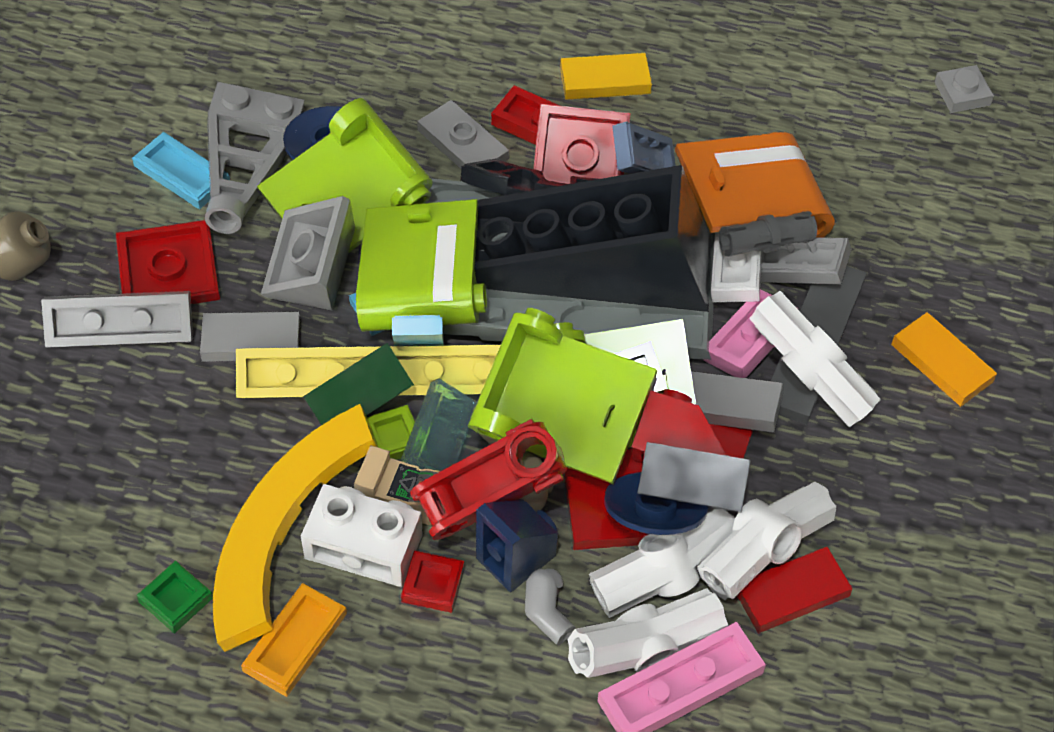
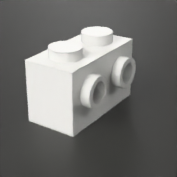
M323 484L301 534L304 559L402 587L408 573L414 550L417 551L423 536L422 515L420 511L414 510L410 505L401 501L392 500L385 502L365 496V494L352 487L336 488Z

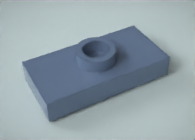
M629 122L612 126L617 168L619 171L632 174L676 166L673 141L670 137Z

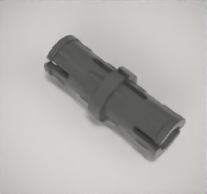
M810 211L782 217H774L770 214L762 215L756 221L750 223L722 226L719 231V244L721 250L725 251L724 255L728 257L755 250H762L765 253L775 252L780 246L813 241L817 236V223L815 217L811 216L812 213Z

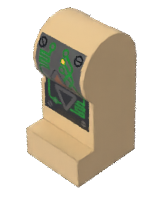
M370 445L354 482V489L359 490L365 496L385 502L392 500L404 502L414 510L421 512L423 524L431 525L420 501H413L410 491L417 484L440 471L419 469L418 466L390 458V451Z

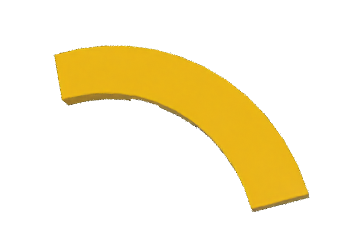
M360 404L335 416L293 446L257 484L237 515L221 552L213 592L215 634L217 643L224 652L273 630L269 598L272 577L270 565L276 546L282 545L290 527L302 511L300 504L319 483L322 485L327 484L345 468L365 457L370 445L378 447L366 413Z

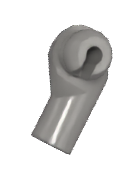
M538 569L526 581L525 613L557 646H560L576 629L556 609V599L559 594L558 588L563 587V579L555 569Z

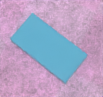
M162 132L132 158L136 168L199 210L210 201L209 161L167 133ZM224 171L223 179L230 180L229 174Z
M440 315L395 316V318H392L394 346H444L442 317Z

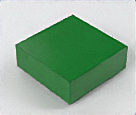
M174 561L136 595L138 602L174 634L213 599L212 591L177 561Z

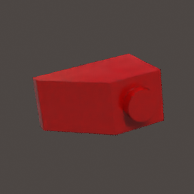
M665 389L663 394L650 390L631 446L633 460L643 462L647 442L726 455L701 407L693 404L690 396L670 389Z

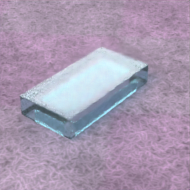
M440 378L431 382L400 461L418 466L419 469L442 471L457 463L469 430L468 423L477 402Z

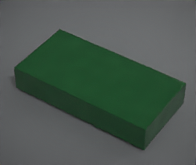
M386 343L303 397L320 424L323 425L335 416L358 404L362 406L364 412L368 415L414 384L388 343Z

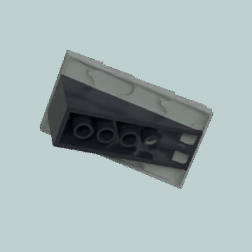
M682 165L509 195L491 192L462 181L431 178L433 180L432 187L429 190L431 197L426 203L477 199L478 201L474 272L477 284L484 283L487 292V312L479 313L478 323L443 326L444 334L479 336L481 340L503 341L513 314H525L527 308H534L555 318L554 324L562 322L573 323L574 330H582L585 334L683 319L689 359L711 360L709 341L712 339L714 306L711 297L715 233H710Z

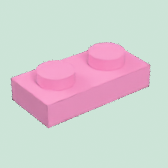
M760 289V301L746 302L709 341L711 360L704 359L705 362L739 378H746L775 346L770 344L749 318L755 312L756 307L768 296H772L771 294Z

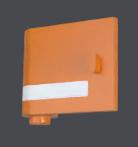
M773 132L762 135L676 144V155L683 166L710 233L719 232L722 226L756 221L762 215L770 214L774 217H782L803 211H810L812 213L811 216L815 217L817 223L816 237L823 238L833 229L835 219L792 134Z

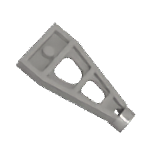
M217 82L207 119L210 201L206 210L205 221L210 228L224 234L235 233L241 228L245 215L261 193L257 186L275 173L287 155L283 141L284 131L292 119L303 113V99ZM236 130L270 137V139L260 152L231 147L229 145V131ZM229 165L253 170L254 172L249 183L245 184L223 179L224 166Z

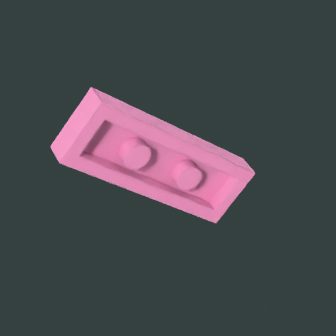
M735 622L598 693V703L616 732H653L762 675L766 664L739 624Z

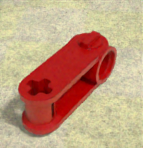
M530 419L505 432L506 436L436 473L412 488L410 495L413 501H420L432 525L429 533L433 540L451 536L476 523V509L484 503L517 500L533 491L539 494L564 480L562 475L567 471V466L564 463L562 449L549 434L544 422H534L533 419ZM536 444L544 445L547 449L544 462L535 468L524 467L522 460L525 451L530 446Z

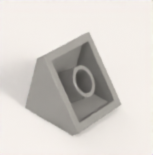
M340 196L284 211L261 291L262 296L327 310L333 309L355 231L351 202L348 198Z

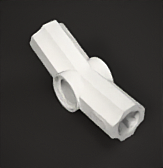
M781 291L768 296L756 307L755 312L749 319L755 324L758 331L771 345H774L783 355L781 359L810 391L814 389L848 427L863 419L873 410L874 406L881 400L874 389L845 361L848 357L819 326L814 327Z
M813 482L770 505L759 499L750 500L743 506L742 513L738 512L733 523L732 533L697 566L700 578L706 582L713 593H716L722 599H733L770 562L775 564L786 562L796 552L802 538L834 521L836 505L832 502L828 489L817 482Z
M708 507L706 519L697 528L674 535L648 534L640 541L638 545L639 550L590 573L589 581L607 616L610 618L657 594L663 597H671L692 589L700 579L697 566L732 533L734 516L726 510Z
M708 588L657 609L653 604L636 606L622 614L616 621L574 629L567 639L569 644L568 660L576 674H584L587 678L634 668L637 673L727 627L728 623L724 614V607L716 593L710 592Z

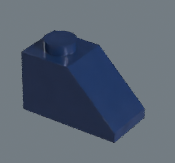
M523 499L484 503L476 509V559L510 593L524 583L535 570L541 569L556 557L557 527L553 520L542 510L535 511Z

